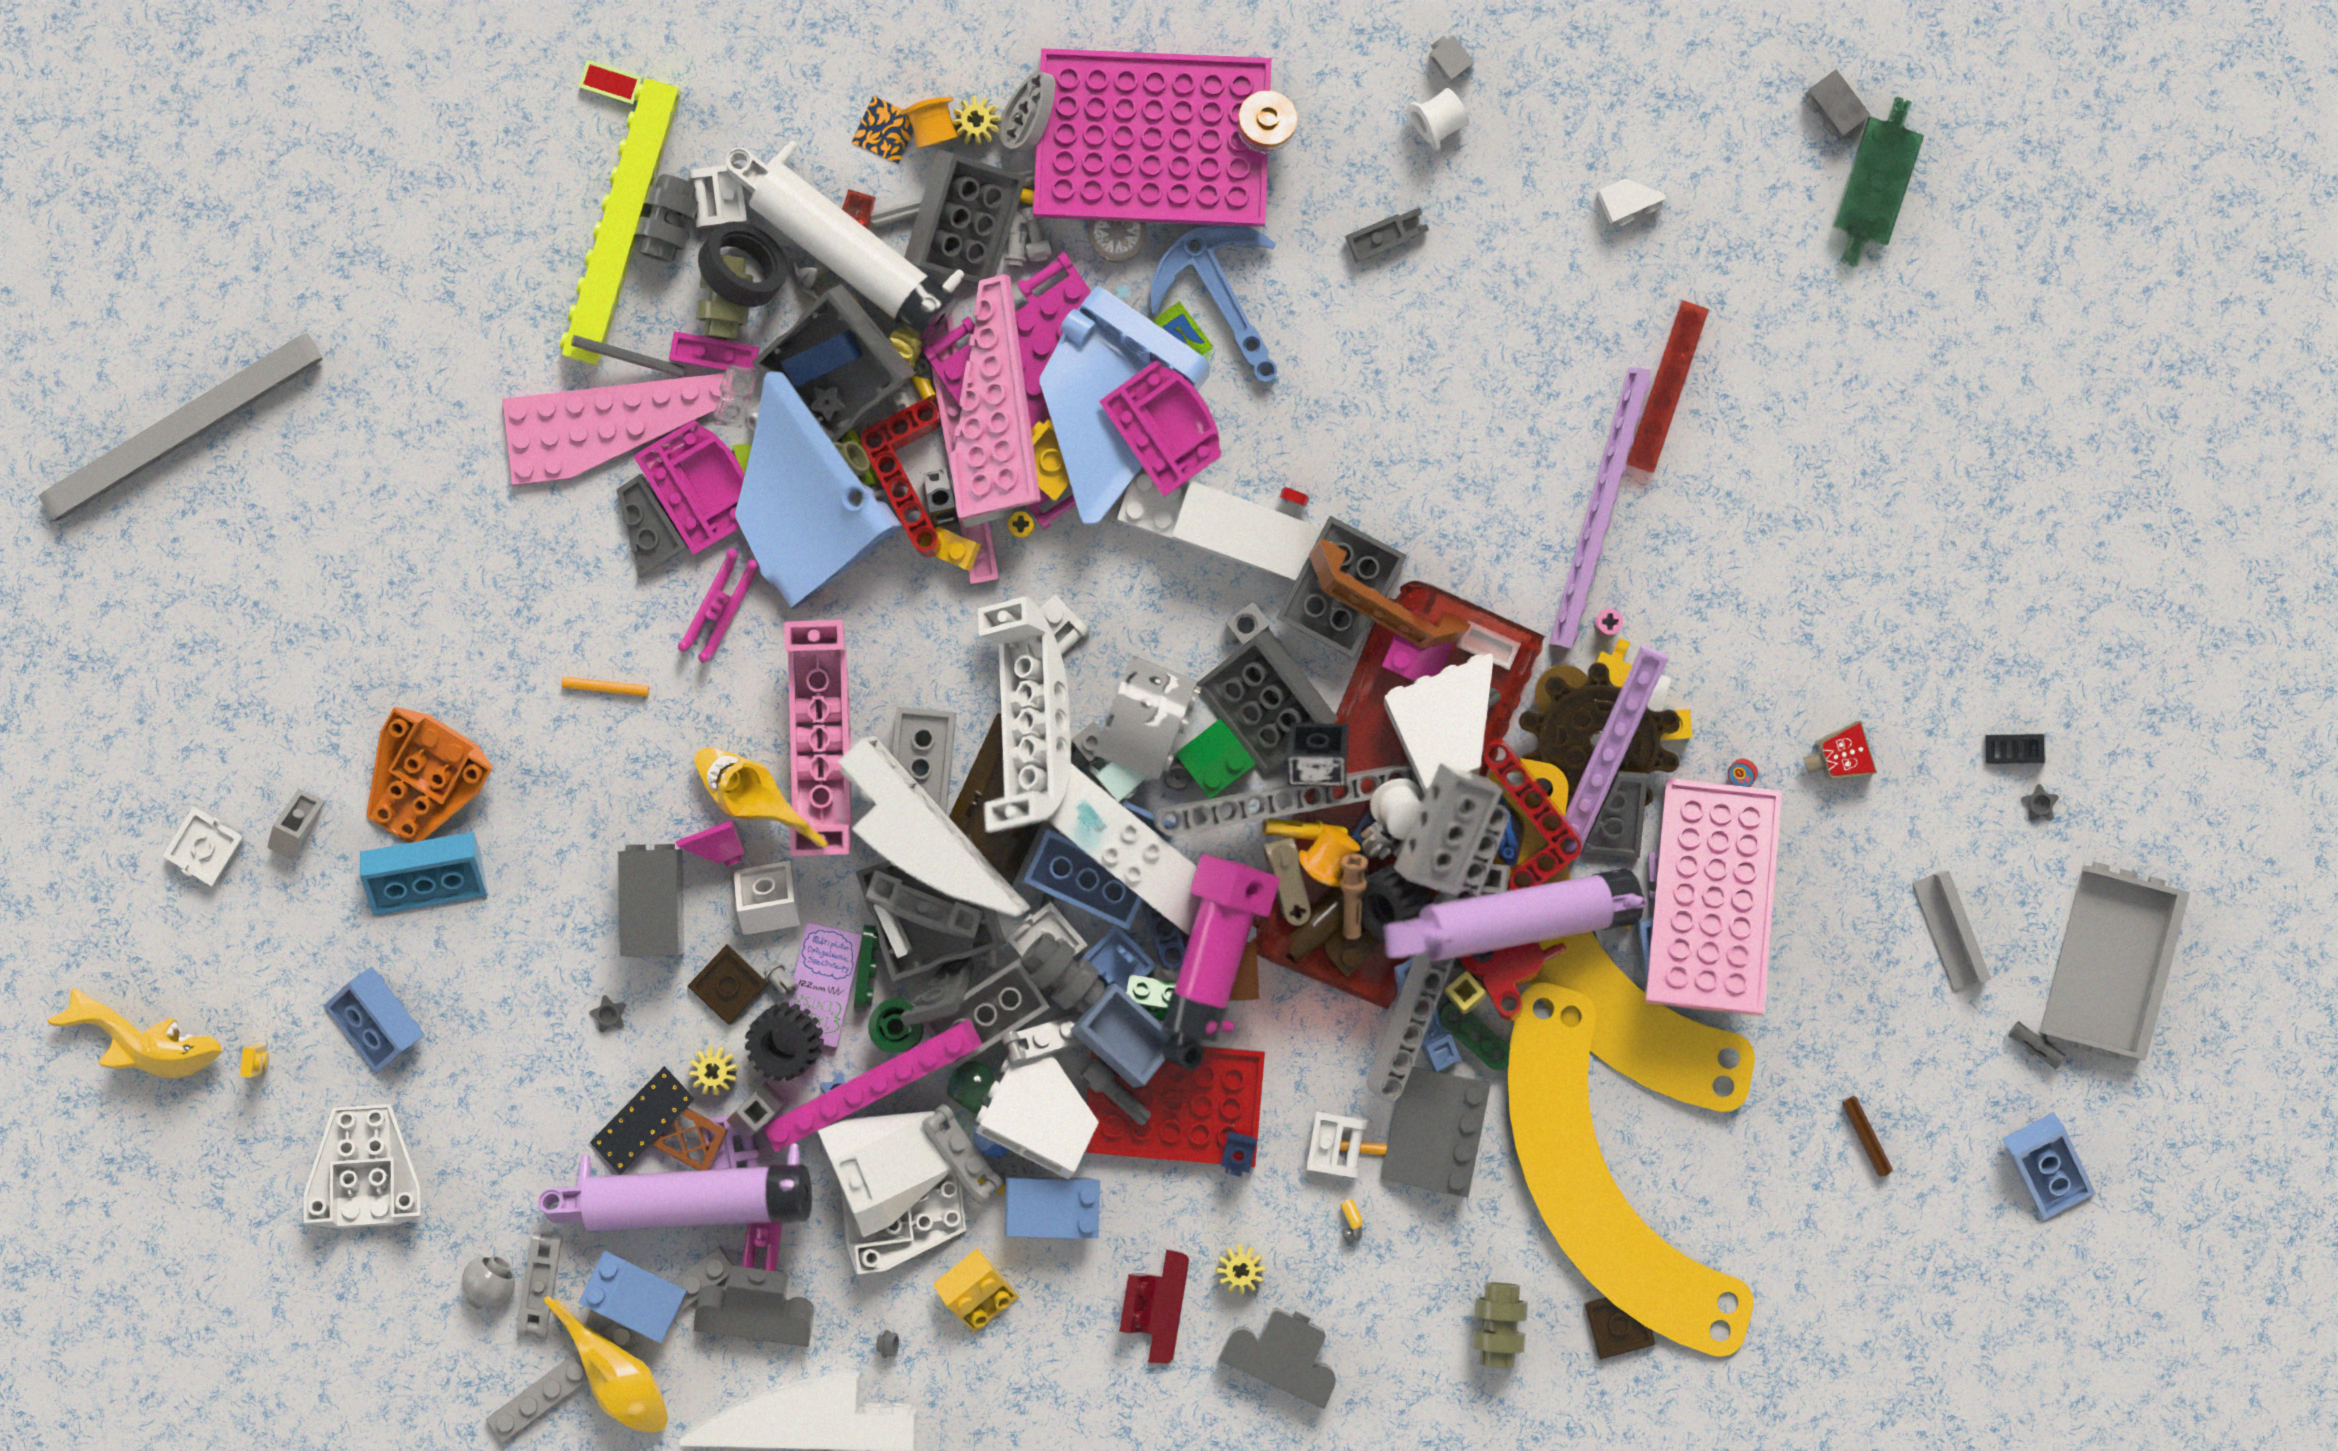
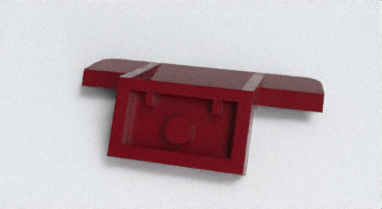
M1166 1249L1162 1276L1133 1273L1128 1274L1119 1332L1152 1334L1149 1363L1167 1364L1174 1358L1189 1258L1186 1254L1171 1249Z

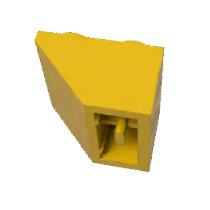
M978 1248L933 1283L946 1306L974 1333L1019 1298L1018 1294L994 1264Z

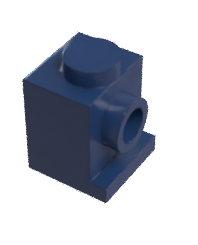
M1233 1131L1228 1132L1221 1160V1166L1226 1167L1225 1173L1242 1177L1243 1172L1249 1173L1257 1144V1137ZM1236 1150H1241L1244 1153V1158L1240 1161H1236L1233 1158V1153Z

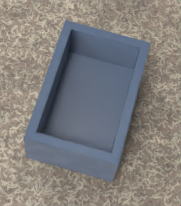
M1116 983L1105 987L1097 1002L1084 1012L1070 1029L1073 1034L1133 1088L1145 1085L1165 1060L1163 1055L1164 1045L1173 1036Z

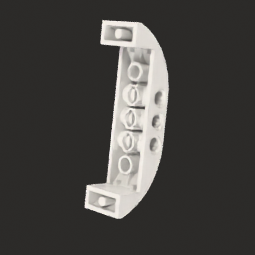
M1027 596L978 609L979 636L999 645L1005 798L985 803L986 831L988 832L1041 821L1052 815L1063 800L1070 776L1069 697L1065 667L1059 646L1046 618L1037 605Z
M1071 764L1069 782L1063 800L1056 811L1046 819L1190 936L1202 897L1190 893L1197 866Z

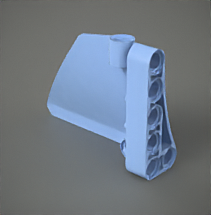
M1095 286L1078 310L1073 309L1064 319L1060 327L1063 333L1059 343L1040 376V386L1054 427L1079 516L1085 525L1100 523L1143 467L1099 403V400L1154 361L1162 363L1161 366L1182 375L1197 391L1209 378L1210 365L1203 356L1098 286Z
M781 372L766 373L752 447L735 517L759 564L758 568L761 574L771 585L777 587L791 609H795L902 528V525L889 506L884 502H877L873 490L861 484L785 375ZM858 490L863 494V502L860 506H857L854 502V494Z

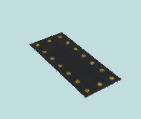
M663 1066L590 1143L614 1170L621 1175L695 1098Z

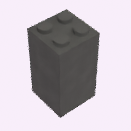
M646 844L625 845L624 851H618L620 956L683 954L682 849H675V844H654V850H646Z

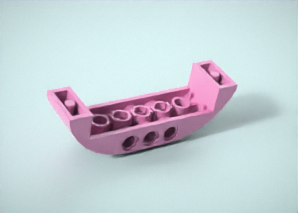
M843 620L784 622L785 651L788 652L792 809L828 843L823 848L793 827H790L791 856L850 854L852 782L843 775L840 770L842 765L838 762L851 749L849 675Z

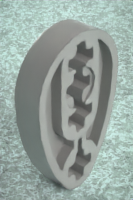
M1039 70L1033 72L1022 82L1008 101L999 123V136L1005 147L1018 152H1027L1033 149L1040 141L1047 126L1054 100L1055 79L1051 74Z

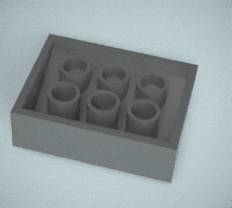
M938 149L904 258L920 267L948 275L961 270L964 273L962 279L979 283L980 280L995 277L1026 176Z
M1329 516L1315 545L1322 538L1335 543L1338 548L1347 552L1339 570L1353 576L1358 582L1377 590L1382 596L1387 597L1407 555ZM1309 556L1276 619L1353 660L1374 620L1323 591Z
M1269 628L1255 636L1196 684V686L1201 687L1200 692L1264 775L1287 759L1291 723L1333 724L1338 720V717Z
M1412 1067L1403 1092L1395 1102L1381 1178L1468 1198L1491 1083L1484 1080Z

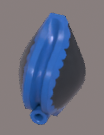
M1501 794L1497 804L1508 811L1509 820L1496 854L1507 866L1518 863L1525 826L1520 814Z

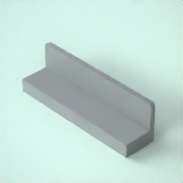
M1944 870L1915 881L1913 887L1953 989L1957 990L1975 982L1982 983L1990 980V974L1950 872Z

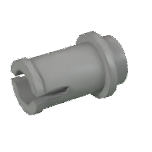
M1009 231L1007 256H1004V260L1007 261V267L1023 268L1024 263L1027 262V258L1024 257L1026 232L1022 231L1020 234V231Z
M776 962L769 964L763 972L766 982L772 983L784 998L793 996L794 992L790 988L797 992L798 984L787 975L782 964H777Z

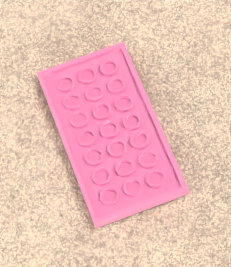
M1666 778L1646 1003L1763 1016L1782 791Z

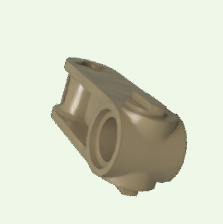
M1293 838L1274 840L1269 844L1263 845L1270 873L1280 877L1276 897L1282 916L1293 925L1306 923L1311 914ZM1297 904L1300 908L1297 909V914L1294 916L1291 911L1294 909L1293 905Z

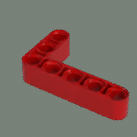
M922 400L868 427L861 435V444L916 551L921 556L930 558L939 553L941 541L895 452L932 433L941 425L940 412L936 405L929 400ZM925 411L934 412L932 419L929 421L920 420L922 413ZM898 425H908V429L904 434H895V429ZM873 438H882L880 446L876 448L869 447V443ZM885 463H895V467L891 472H882V467ZM907 487L908 491L905 496L901 498L894 496L896 489ZM917 511L921 513L919 520L911 523L907 521V517L911 512ZM926 536L933 537V542L929 547L924 548L920 546L922 538Z
M1493 739L1486 745L1484 751L1486 764L1548 841L1512 870L1509 880L1512 890L1540 886L1577 858L1582 849V839L1510 745L1502 739ZM1494 747H1500L1505 751L1506 756L1502 760H1494L1490 757L1489 751ZM1511 770H1518L1523 774V780L1519 783H1512L1508 780L1507 774ZM1529 793H1537L1541 797V802L1536 806H1531L1526 803L1525 796ZM1549 815L1555 816L1559 820V825L1552 829L1547 828L1543 824V819ZM1566 838H1571L1576 841L1577 847L1573 851H1566L1561 847V842ZM1542 856H1549L1553 859L1554 865L1547 869L1542 868L1538 864V859ZM1520 873H1525L1530 876L1531 882L1526 886H1521L1516 883L1515 877Z

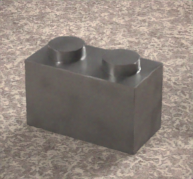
M1837 69L1805 93L1807 97L1805 102L1813 113L1816 114L1818 112L1825 120L1823 126L1832 137L1836 135L1839 140L1871 115Z

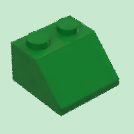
M1221 719L1175 753L1209 799L1256 764Z

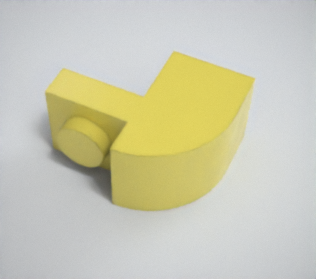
M1468 971L1464 972L1445 988V994L1463 1014H1467L1476 1008L1488 996L1482 982L1475 980Z

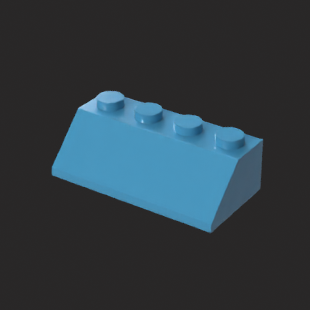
M474 832L360 851V878L374 916L488 896L481 851Z

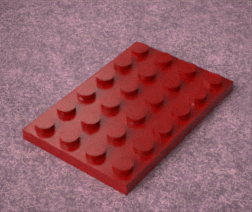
M1202 1046L1204 1057L1202 1063L1195 1070L1188 1071L1164 1060L1145 1085L1133 1088L1115 1072L1114 1079L1150 1111L1151 1117L1142 1126L1135 1122L1103 1091L1095 1093L1088 1086L1086 1105L1097 1119L1098 1124L1084 1153L1221 1164L1229 1131L1257 1137L1258 1141L1265 1051ZM1091 1050L1090 1061H1091L1092 1059L1095 1060L1096 1057L1098 1056V1055H1097L1096 1053H1094L1092 1050ZM1257 1144L1255 1147L1251 1167H1255L1256 1165ZM1236 1150L1233 1153V1158L1236 1161H1240L1244 1158V1153L1241 1150Z

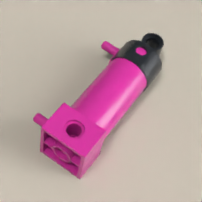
M1201 853L1190 893L1202 897L1174 991L1171 992L1162 1022L1164 1027L1176 1032L1164 1045L1163 1055L1166 1061L1188 1071L1195 1070L1202 1063L1204 1057V1050L1200 1044L1201 1040L1218 1042L1221 1031L1228 1033L1233 1031V1022L1224 1020L1228 1009L1227 1004L1255 914L1269 917L1280 877L1242 863Z

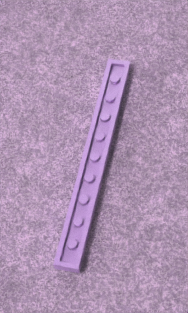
M1628 367L1549 644L1571 649L1578 637L1577 627L1580 617L1586 609L1585 599L1588 589L1594 581L1593 572L1596 561L1602 554L1601 544L1604 533L1610 526L1609 516L1612 506L1618 498L1617 488L1620 478L1626 470L1625 460L1627 453L1634 442L1633 433L1636 422L1642 415L1641 405L1644 394L1647 393L1650 387L1649 377L1651 371Z

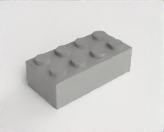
M1021 958L1013 961L965 992L958 1012L948 1018L939 1017L922 1022L932 1038L970 1019L983 1045L948 1063L952 1071L1001 1040L1003 1035L1015 1031L1051 1007L1041 989L1027 977L1029 971L1022 964Z

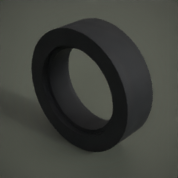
M731 221L718 225L702 245L698 254V266L706 283L719 296L739 306L759 307L765 305L783 285L788 274L786 257L775 240L761 229L743 222ZM729 246L750 254L764 270L765 281L752 282L735 274L722 259L720 249Z

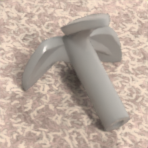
M794 260L792 267L796 282L802 285L803 292L809 298L817 301L819 297L813 291L812 286L816 281L833 271L824 264L817 268L806 267L799 269L797 260Z

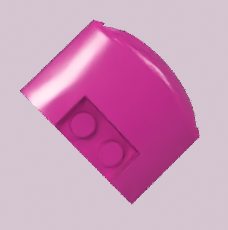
M1154 361L1099 400V403L1159 491L1166 497L1221 458L1222 450H1220L1219 432L1214 417L1198 391L1182 375L1161 366L1162 363Z
M694 420L633 455L693 555L740 528L735 517V511L745 477L738 460L727 445L716 434L697 425L699 423Z

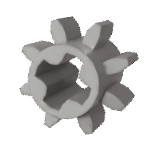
M1375 822L1361 833V836L1365 839L1362 842V848L1372 858L1379 856L1381 860H1384L1397 849L1396 844H1394L1396 838L1389 832L1386 824L1379 826Z

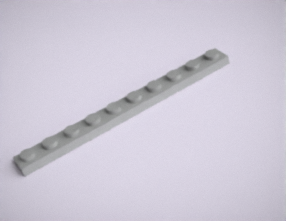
M720 1246L671 1281V1283L688 1291L678 1313L699 1298L703 1287L717 1285L729 1276L730 1268L734 1265ZM618 1322L600 1334L625 1351L646 1337ZM578 1351L486 1418V1421L502 1442L506 1441L588 1380Z

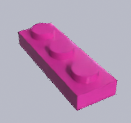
M674 331L669 360L755 376L756 367L752 364V361L759 355L760 347Z

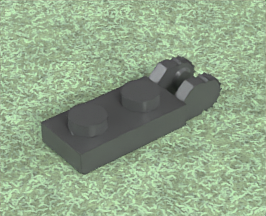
M1417 208L1402 215L1396 214L1346 235L1345 239L1355 263L1407 243L1409 239L1428 232L1427 224L1417 226L1408 232L1405 231L1403 222L1414 220L1422 215L1421 209Z

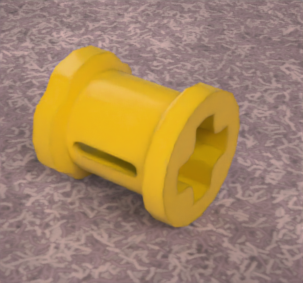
M1018 511L1009 518L1008 528L1016 538H1027L1034 531V521L1028 513ZM1020 517H1023L1024 521L1029 523V527H1025L1022 533H1019L1017 527H1013V523H1017Z

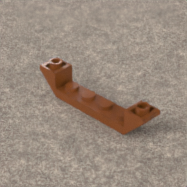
M1322 538L1309 553L1325 593L1422 649L1456 642L1471 626L1458 615L1451 614L1448 611H1445L1432 625L1425 618L1418 617L1406 610L1401 604L1394 603L1382 596L1377 590L1358 582L1353 576L1341 572L1339 569L1347 552L1338 548L1333 542Z

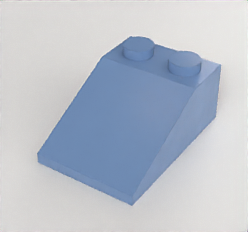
M2054 1112L2002 1138L2014 1165L2044 1220L2096 1194L2065 1127Z
M1064 1177L1006 1178L1005 1236L1068 1239L1099 1238L1100 1180L1089 1177H1070L1069 1180Z
M604 1250L578 1303L662 1344L688 1291Z

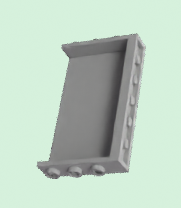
M2093 861L2092 866L2083 865L2039 1033L2047 1034V1041L2062 1045L2064 1039L2075 1042L2074 1048L2091 1052L2092 1047L2103 1049V1056L2118 1060L2120 1054L2146 1061L2190 892L2165 886L2166 880L2151 876L2148 877V881L2137 879L2138 873L2121 869L2120 874L2109 871V865Z

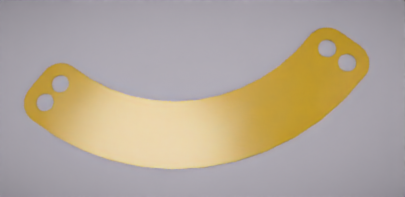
M1520 758L1536 780L1546 778L1552 783L1553 792L1550 798L1561 812L1566 815L1568 782L1564 773L1552 764ZM1491 770L1488 779L1503 789L1501 794L1520 814L1525 826L1518 863L1510 866L1507 892L1513 891L1509 881L1512 870L1548 841L1511 794L1505 790L1503 784ZM1518 770L1509 771V773H1518L1523 777V774ZM1533 793L1525 796L1526 803L1531 806H1536L1541 802V799L1536 798ZM1549 815L1543 819V824L1547 828L1552 829L1559 825V820L1555 816ZM1565 839L1561 842V847L1566 850ZM1495 854L1492 864L1506 865L1503 862V860L1497 854ZM1542 856L1538 859V864L1542 868L1547 869L1554 865V861L1549 856ZM1568 864L1541 885L1571 880ZM1520 873L1515 877V881L1518 885L1526 886L1531 882V878L1525 873ZM1592 931L1538 941L1542 951L1560 943H1564L1567 949L1559 956L1544 962V969L1541 974L1528 982L1530 985L1542 982L1551 983L1585 994L1593 1002L1597 1014L1590 1048L1593 1054L1613 1069L1641 1085L1684 1103L1718 1112H1729L1737 1109L1745 1102L1749 1094L1755 1063L1753 1047L1746 1038L1737 1033L1694 1021L1664 1005L1646 1003V992L1636 986L1615 965L1601 947ZM1540 998L1553 1014V1003L1547 998ZM1567 1006L1561 1011V1022L1567 1027H1575L1581 1021V1012L1575 1006ZM1733 1048L1738 1052L1740 1060L1734 1068H1724L1719 1064L1718 1054L1722 1049ZM1728 1076L1732 1079L1734 1090L1730 1095L1722 1097L1714 1092L1712 1085L1717 1077Z
M1542 982L1529 986L1521 994L1523 1010L1520 1017L1514 1020L1510 1038L1507 1075L1509 1114L1516 1152L1522 1171L1544 1222L1563 1252L1584 1277L1614 1305L1638 1322L1679 1344L1709 1355L1724 1357L1733 1354L1741 1347L1749 1325L1754 1304L1751 1290L1740 1279L1712 1270L1690 1259L1657 1235L1626 1201L1602 1157L1594 1132L1588 1088L1590 1048L1597 1019L1593 1002L1581 992L1551 983ZM1539 998H1547L1553 1003V1014L1547 1019H1539L1533 1013V1005ZM1567 1006H1575L1581 1012V1021L1575 1027H1567L1561 1022V1011ZM1732 1292L1736 1295L1738 1306L1734 1312L1723 1313L1718 1308L1717 1301L1722 1293ZM1717 1320H1724L1730 1326V1335L1724 1341H1716L1710 1335V1326Z

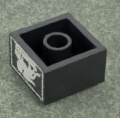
M1291 723L1287 752L1288 786L1346 787L1349 762V724Z

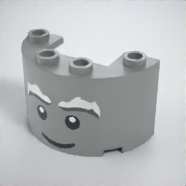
M1133 655L1093 754L1158 780L1162 770H1169L1174 755L1169 753L1177 732L1183 734L1189 717L1184 716L1186 709L1192 711L1201 689V687L1196 686L1197 680Z

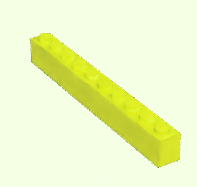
M645 78L644 83L639 84L635 93V100L638 101L635 112H630L626 128L630 130L627 139L621 140L618 149V155L621 156L618 167L614 166L609 182L613 186L610 195L605 194L602 202L601 211H605L602 222H597L594 228L593 238L596 239L594 249H589L584 265L588 266L585 278L580 277L576 293L580 295L577 305L572 304L569 311L568 321L571 322L568 333L564 332L560 341L559 348L563 349L562 355L567 358L599 366L601 354L571 346V340L573 335L606 343L638 236L634 233L639 217H644L647 208L644 205L647 191L650 186L653 187L680 99L681 90L678 87Z

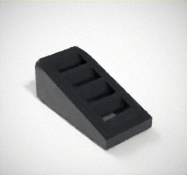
M2045 733L1985 735L1986 764L2046 762ZM2008 740H2012L2013 757H2007ZM2019 740H2024V757H2019ZM2031 740H2036V757H2031ZM1995 741L2001 742V757L1995 758Z

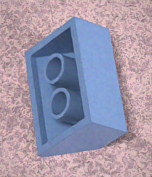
M370 967L348 982L323 1005L375 1074L392 1063L425 1036L418 1023L412 1019L401 1001L395 997L385 984L382 976L373 967Z

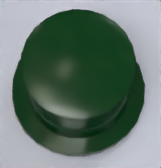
M895 998L880 1003L871 1013L868 1022V1033L873 1044L889 1053H902L917 1046L924 1035L922 1022L904 1026L900 1018L905 1011H912L914 1006L903 999Z

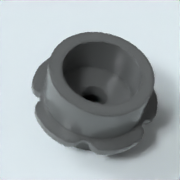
M1182 763L1170 765L1169 770L1164 771V782L1170 789L1174 788L1176 791H1182L1192 781V775ZM1176 774L1181 776L1179 780L1175 779Z
M885 1330L883 1335L878 1336L876 1349L877 1352H882L883 1358L886 1359L887 1356L897 1355L899 1349V1336L897 1333Z

